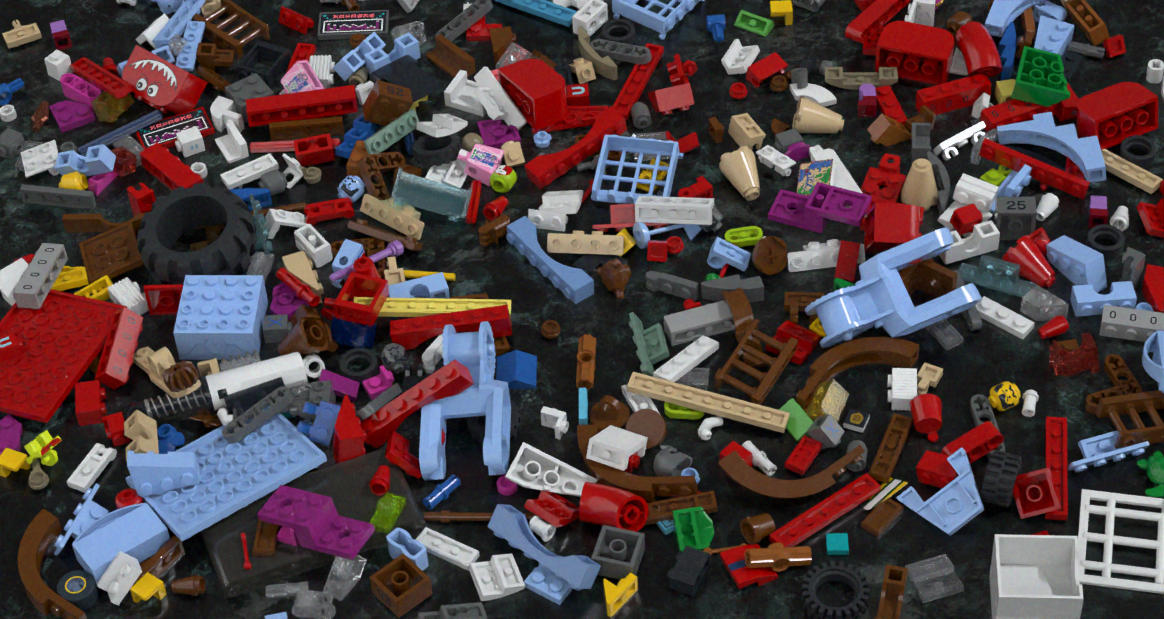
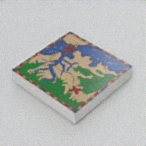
M834 159L801 163L796 193L810 196L817 182L833 186L836 161Z

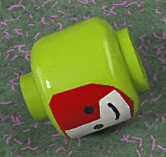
M498 166L490 176V185L495 191L506 193L516 183L517 175L509 166Z

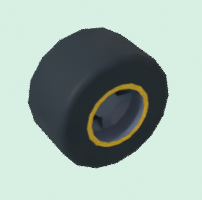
M71 571L65 574L57 584V594L82 611L90 609L98 599L96 582L93 576L86 571Z

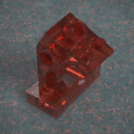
M1089 332L1082 334L1081 346L1075 351L1068 352L1066 349H1061L1056 340H1053V346H1049V350L1053 351L1050 352L1049 356L1050 368H1054L1055 376H1070L1090 369L1092 374L1100 371L1097 346Z

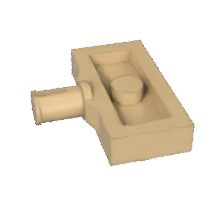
M18 20L12 22L14 29L2 33L8 49L42 38L36 23L21 26Z

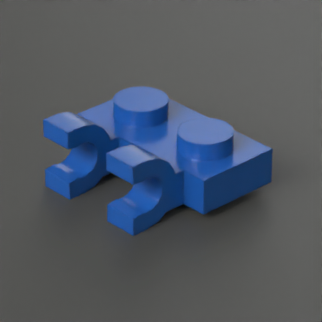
M321 400L320 405L306 401L302 412L316 414L314 425L300 421L297 431L311 434L310 441L329 446L341 406Z

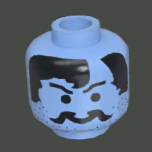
M348 175L338 184L337 189L339 193L337 195L339 198L348 197L354 203L364 194L365 184L358 176Z

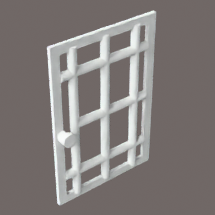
M1082 489L1078 531L1079 584L1164 594V499ZM1090 500L1106 501L1107 507L1089 505ZM1116 503L1156 507L1162 508L1161 513L1122 509L1115 508ZM1089 513L1106 515L1105 534L1087 532ZM1115 516L1158 521L1157 541L1114 536ZM1087 541L1104 543L1103 562L1085 560ZM1113 544L1157 549L1156 569L1112 564ZM1084 570L1102 571V577L1085 575ZM1111 572L1154 577L1155 583L1111 578Z

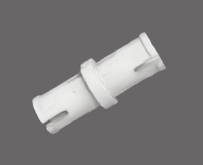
M746 441L742 444L745 449L752 453V463L754 466L757 465L768 477L775 473L774 470H777L776 465L766 457L763 451H759L751 441Z

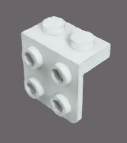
M913 0L912 4L909 3V15L905 16L904 21L934 27L936 0Z

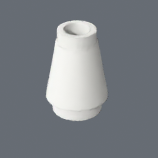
M1047 193L1041 197L1037 207V220L1044 221L1045 218L1058 208L1059 199L1057 196Z
M1119 206L1110 219V225L1118 228L1121 232L1129 226L1128 208L1125 206Z

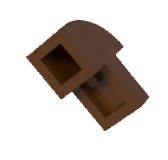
M198 43L196 58L202 67L216 71V66L233 67L234 50L217 49L216 44Z

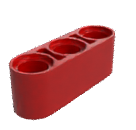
M984 422L947 444L942 449L941 454L951 456L962 447L966 451L969 463H972L1000 446L1004 438L992 422Z

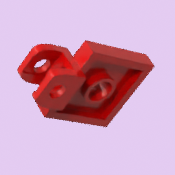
M886 153L880 161L879 169L869 167L861 187L862 193L871 195L872 199L897 203L906 180V175L900 174V157ZM890 159L894 160L893 163H888L887 161ZM884 185L887 188H883V190H880L879 186Z

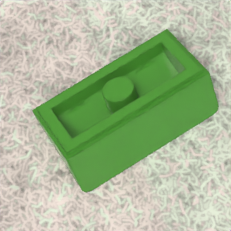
M743 10L740 11L734 23L735 27L764 37L768 35L775 25L772 20Z
M793 398L790 399L779 410L790 413L786 429L798 442L804 435L810 436L807 430L813 421Z

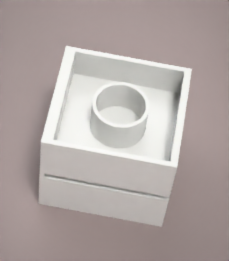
M995 534L989 576L992 619H1080L1083 589L1082 584H1079L1078 536Z

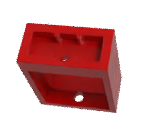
M351 272L334 303L335 318L373 326L389 295L388 280ZM354 289L376 293L369 306L350 302L348 299Z

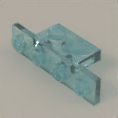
M251 194L249 197L254 212L252 219L257 230L256 250L264 248L269 260L272 259L271 251H274L270 240L267 241V238L270 236L267 227H263L266 221L263 213H259L262 210L259 199L255 200L253 194Z
M983 254L980 258L979 267L962 263L958 270L963 281L1029 300L1032 299L1037 288L1035 283L1018 279L1020 265Z

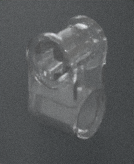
M419 21L396 26L391 30L393 41L406 33H410L419 41V45L426 41V35L423 32L424 24Z
M301 589L296 594L292 613L299 618L331 619L334 617L336 609L332 604L333 597L329 592Z

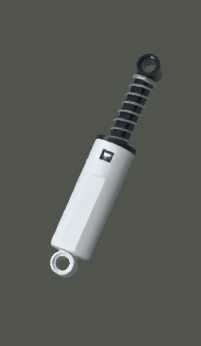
M294 352L201 377L203 387H199L183 397L173 398L165 394V397L157 396L155 400L150 398L149 401L144 399V402H130L126 407L127 419L131 416V412L134 409H140L142 413L152 419L154 416L160 418L161 414L168 416L169 412L172 411L176 414L177 410L180 409L184 412L187 407L190 409L195 405L200 407V404L203 403L209 406L210 412L219 410L220 407H227L223 396L282 377L284 385L289 391L308 385L307 377H319L321 370H325V365L318 355L309 354L302 360L300 353ZM312 362H318L316 369H309V365Z

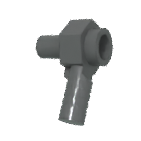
M600 154L594 156L592 161L578 164V171L587 169L597 170Z

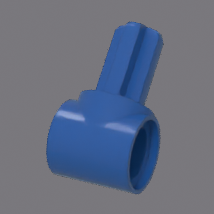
M724 14L706 16L707 31L713 34L714 41L721 43L724 40L723 31L726 29Z
M21 78L9 84H0V105L8 104L12 98V93L24 87V82Z

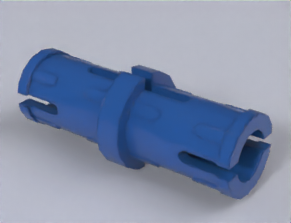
M452 474L444 483L438 484L435 490L422 500L424 506L432 510L443 499L446 500L449 497L448 495L461 485L460 479L458 477L455 478V475Z

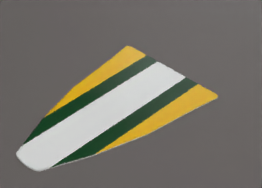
M890 478L889 483L884 482L881 485L880 492L869 499L864 509L869 510L880 504L908 484V482Z

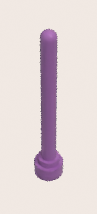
M395 240L389 243L385 250L368 258L372 259L373 263L388 256L397 257L403 254L404 248L400 241ZM353 264L332 273L329 279L336 281L349 275L353 270Z

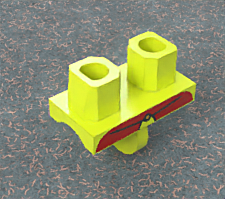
M45 430L35 437L36 439L24 446L30 455L25 459L28 464L41 457L42 464L53 466L57 463L58 456L57 452L52 450V448L62 440L59 436L52 438L49 432Z

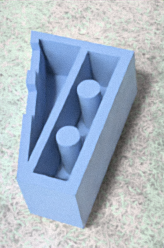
M1065 235L1046 245L1048 261L1075 285L1092 284L1093 289L1097 293L1107 288L1102 253Z
M127 451V467L137 494L141 497L200 484V467L194 452L154 454V451H147V454Z

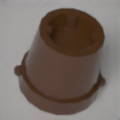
M763 513L753 517L747 516L742 519L740 529L744 539L752 545L759 543L763 538L775 531V524L768 513Z

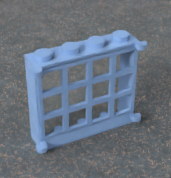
M612 0V12L615 13L613 15L615 19H618L621 14L630 20L660 32L659 38L663 40L666 37V33L679 20H682L686 13L691 11L699 1L704 0H672L668 5L658 0H646L650 3L644 8L635 4L638 0ZM677 1L680 2L676 8L672 7ZM654 4L663 8L658 14L649 11ZM668 10L671 11L666 18L662 16Z
M605 135L593 182L591 199L601 202L635 204L639 196H656L653 195L655 185L665 186L663 196L659 197H670L677 161L683 158V153L679 152L678 142ZM609 151H621L620 161L607 160ZM626 152L640 153L638 162H624ZM643 155H657L655 165L642 164ZM661 156L671 157L669 167L659 166ZM605 166H619L617 176L604 175ZM623 167L636 168L634 178L621 177ZM640 168L654 170L652 180L638 179ZM658 170L668 171L666 181L656 180ZM602 179L615 181L614 189L600 190ZM619 182H632L631 192H619ZM637 183L650 184L649 193H635Z

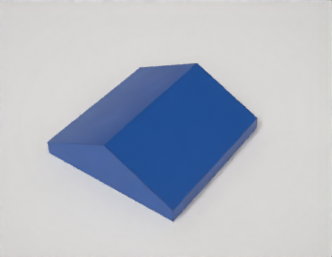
M518 350L498 356L496 380L507 382L509 389H536L537 356Z

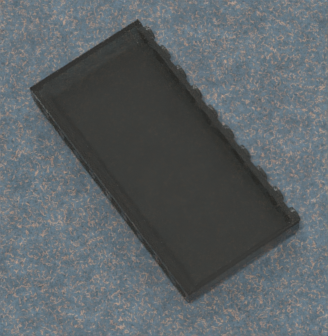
M386 448L302 475L284 485L331 497L339 516L373 524L375 531L357 555L387 544L386 536L397 527L406 530L410 536L420 534L427 527L401 468L390 463L385 458ZM385 465L390 468V489L384 495L378 496L371 492L369 482L378 467ZM277 489L200 531L225 599L312 569H317L344 558L301 547L300 543L297 546H293L278 540L275 557L253 556L252 551L259 518L257 513ZM244 532L246 534L249 562L252 564L249 570L243 567L245 559L241 533Z

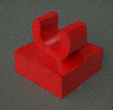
M1119 34L1104 39L1103 47L1106 50L1107 57L1111 58L1126 53L1123 35Z
M648 240L647 261L666 262L668 241Z

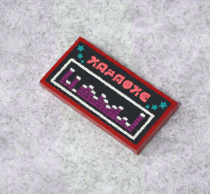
M200 107L159 120L135 132L144 151L157 142L166 148L176 146V133L197 126L202 137L215 134V131L204 107Z

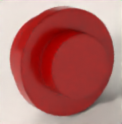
M734 83L729 90V94L735 99H741L747 95V88L743 83Z
M672 236L667 239L668 253L677 254L683 251L684 243L681 238Z

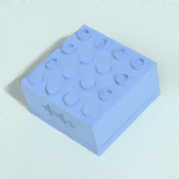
M185 275L173 332L179 359L258 360L263 334V321L268 305L263 275Z

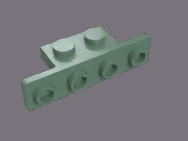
M410 109L366 139L364 144L368 154H378L388 149L393 143L398 142L402 137L414 130L417 122H419L415 110Z
M634 312L629 313L631 319L629 325L634 332V336H632L633 341L638 347L636 353L642 363L640 369L644 375L653 377V364L670 356L663 328L657 323L644 330L641 320Z

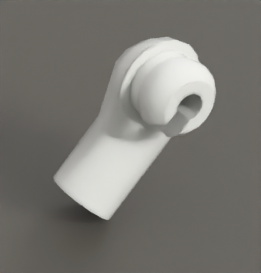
M226 407L219 408L217 415L224 426L235 420L233 414L228 415Z
M716 416L704 419L698 429L699 437L703 440L710 439L712 435L710 430L713 427L722 426L723 418Z

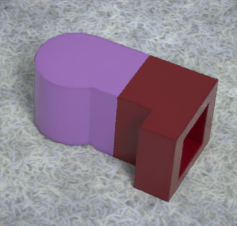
M64 20L51 22L50 27L56 49L60 51L72 48L70 35ZM60 41H67L66 44H58Z
M868 83L862 84L859 88L858 118L876 117L877 101L875 86Z
M1090 196V229L1101 224L1107 225L1108 210L1106 196ZM1099 218L1103 222L1097 224L1093 222V219Z

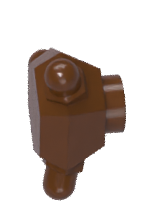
M614 259L603 264L596 272L601 276L602 282L607 289L614 292L618 300H622L625 296V285L628 283V279L631 278V270L627 264L622 265L619 259Z

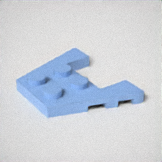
M962 447L947 458L959 476L924 502L911 486L896 497L901 503L950 536L984 510L966 451Z

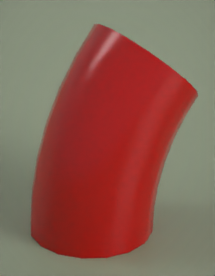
M974 21L961 26L956 33L955 44L963 56L968 76L984 73L987 78L1001 73L1003 69L997 47L985 26Z
M592 482L584 483L579 506V520L581 522L601 526L606 525L638 532L646 523L649 510L645 499L608 485Z

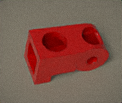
M703 176L696 178L695 184L680 189L678 197L713 198V186Z

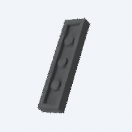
M24 184L20 188L23 203L94 210L96 207L93 191Z

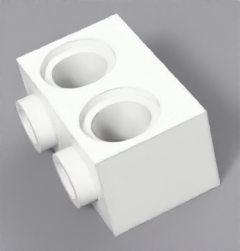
M589 0L572 16L573 33L578 35V27L580 26L589 36L599 29L608 20L607 3L600 0Z

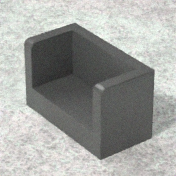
M912 123L911 164L917 159H926V152H931L930 123Z

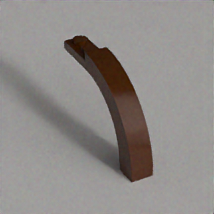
M867 337L837 345L822 354L810 366V376L804 389L799 390L797 393L796 401L806 412L821 389L832 377L858 365L886 364L900 368H912L919 357V344L891 337Z
M598 424L577 425L578 444L584 463L591 476L597 479L599 484L634 493L645 499L646 503L655 502V496H688L697 494L698 487L694 476H637L587 459L589 439L598 434L600 430Z
M859 445L822 472L799 480H780L763 475L750 467L736 450L720 460L717 465L731 480L750 492L774 499H797L817 494L835 484L836 482L832 475L834 474L835 477L846 471L844 466L851 462L854 465L863 459L861 454L865 450Z
M42 509L26 529L18 550V569L25 591L33 605L45 616L52 612L55 616H61L64 619H87L85 612L56 594L41 579L40 569L45 551L51 542L62 532L59 519L45 509Z

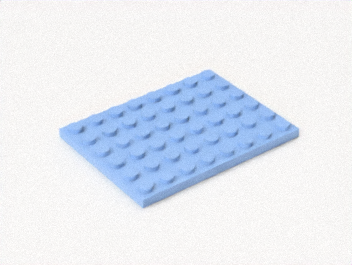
M270 406L264 408L262 412L268 410ZM280 413L275 414L240 441L233 444L228 443L224 438L222 431L225 426L223 425L174 451L195 453L200 467V484L142 498L181 541H184L257 499L266 496V494L274 491L280 485H285L313 468H317L327 461L326 455L304 434L298 432L297 428ZM254 418L249 419L245 424L250 423ZM131 475L126 477L127 484L132 489H135Z

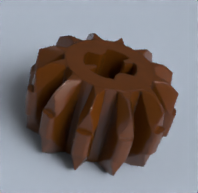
M182 361L171 365L162 375L163 381L170 392L185 391V389L191 388V385L196 384L199 378L198 371L191 361Z

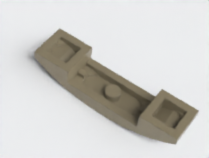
M581 26L578 27V46L582 58L591 61L594 71L611 80H617V65L609 56L601 58L589 45V34Z
M843 67L824 68L825 82L845 89L859 90L860 86L866 83L878 88L898 82L897 67H879V72H843Z

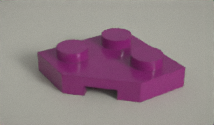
M65 100L49 106L61 133L96 121L90 106L87 104Z
M493 119L477 122V127L485 146L500 149L508 141L520 142L521 144L516 126L511 124L506 126L501 124L500 120Z
M283 282L273 288V299L270 307L272 315L287 314L289 320L301 304L310 306L305 300L298 298L296 293Z
M9 414L0 420V455L5 448L18 452L21 448L22 424Z

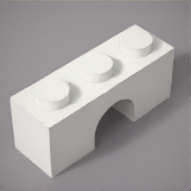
M992 220L974 225L972 234L964 239H961L956 230L952 231L951 235L954 243L950 245L951 249L939 256L944 264H949L998 250L1000 232Z

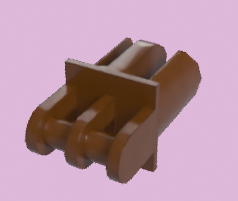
M501 215L490 222L485 220V224L478 229L481 246H487L492 242L498 244V239L507 234V225L510 224L508 215Z

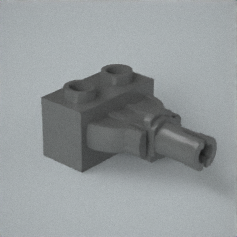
M331 380L311 382L310 389L292 395V402L278 413L290 412L292 416L311 419L314 425L316 414L302 412L304 404L307 401L320 405L321 400L335 404L336 397Z

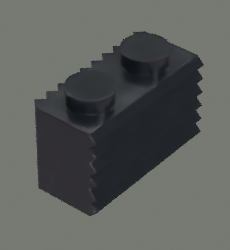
M686 545L683 552L680 551L678 553L675 567L669 569L667 575L669 588L694 596L710 566V553Z

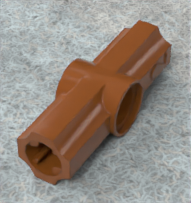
M584 334L579 338L576 387L586 388L587 391L594 387V372L596 370V338L588 334Z
M773 543L767 548L746 549L744 554L745 565L747 568L772 567L774 571L780 572L786 570L789 566L810 565L812 552L810 547L807 546L784 547L782 543Z

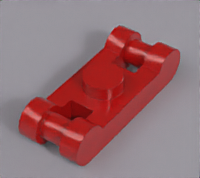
M346 197L308 204L304 207L306 223L315 225L318 221L339 217L352 218L355 215L352 200Z

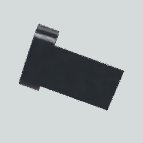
M405 55L373 71L369 77V81L374 84L377 80L409 88L413 102L443 88L441 84L421 69V64L410 55Z

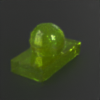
M386 492L385 496L377 501L376 512L369 523L373 524L375 530L389 534L406 504V498Z

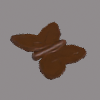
M199 409L196 412V416L189 417L190 419L203 421L205 427L209 428L213 427V425H223L217 415L211 417V413L206 409Z

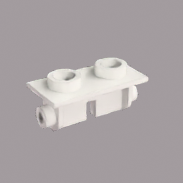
M769 145L756 152L761 163L770 168H773L775 165L774 170L782 176L788 177L791 174L790 167L796 164L788 156Z
M528 210V219L536 225V228L565 232V224L568 222L566 213Z

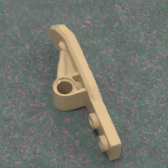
M147 346L133 354V363L148 373L150 380L173 398L188 395L201 386L200 380H197L196 384L191 385V388H187L185 391L170 392L163 381L162 375L171 365H175L172 354L166 347L154 352Z

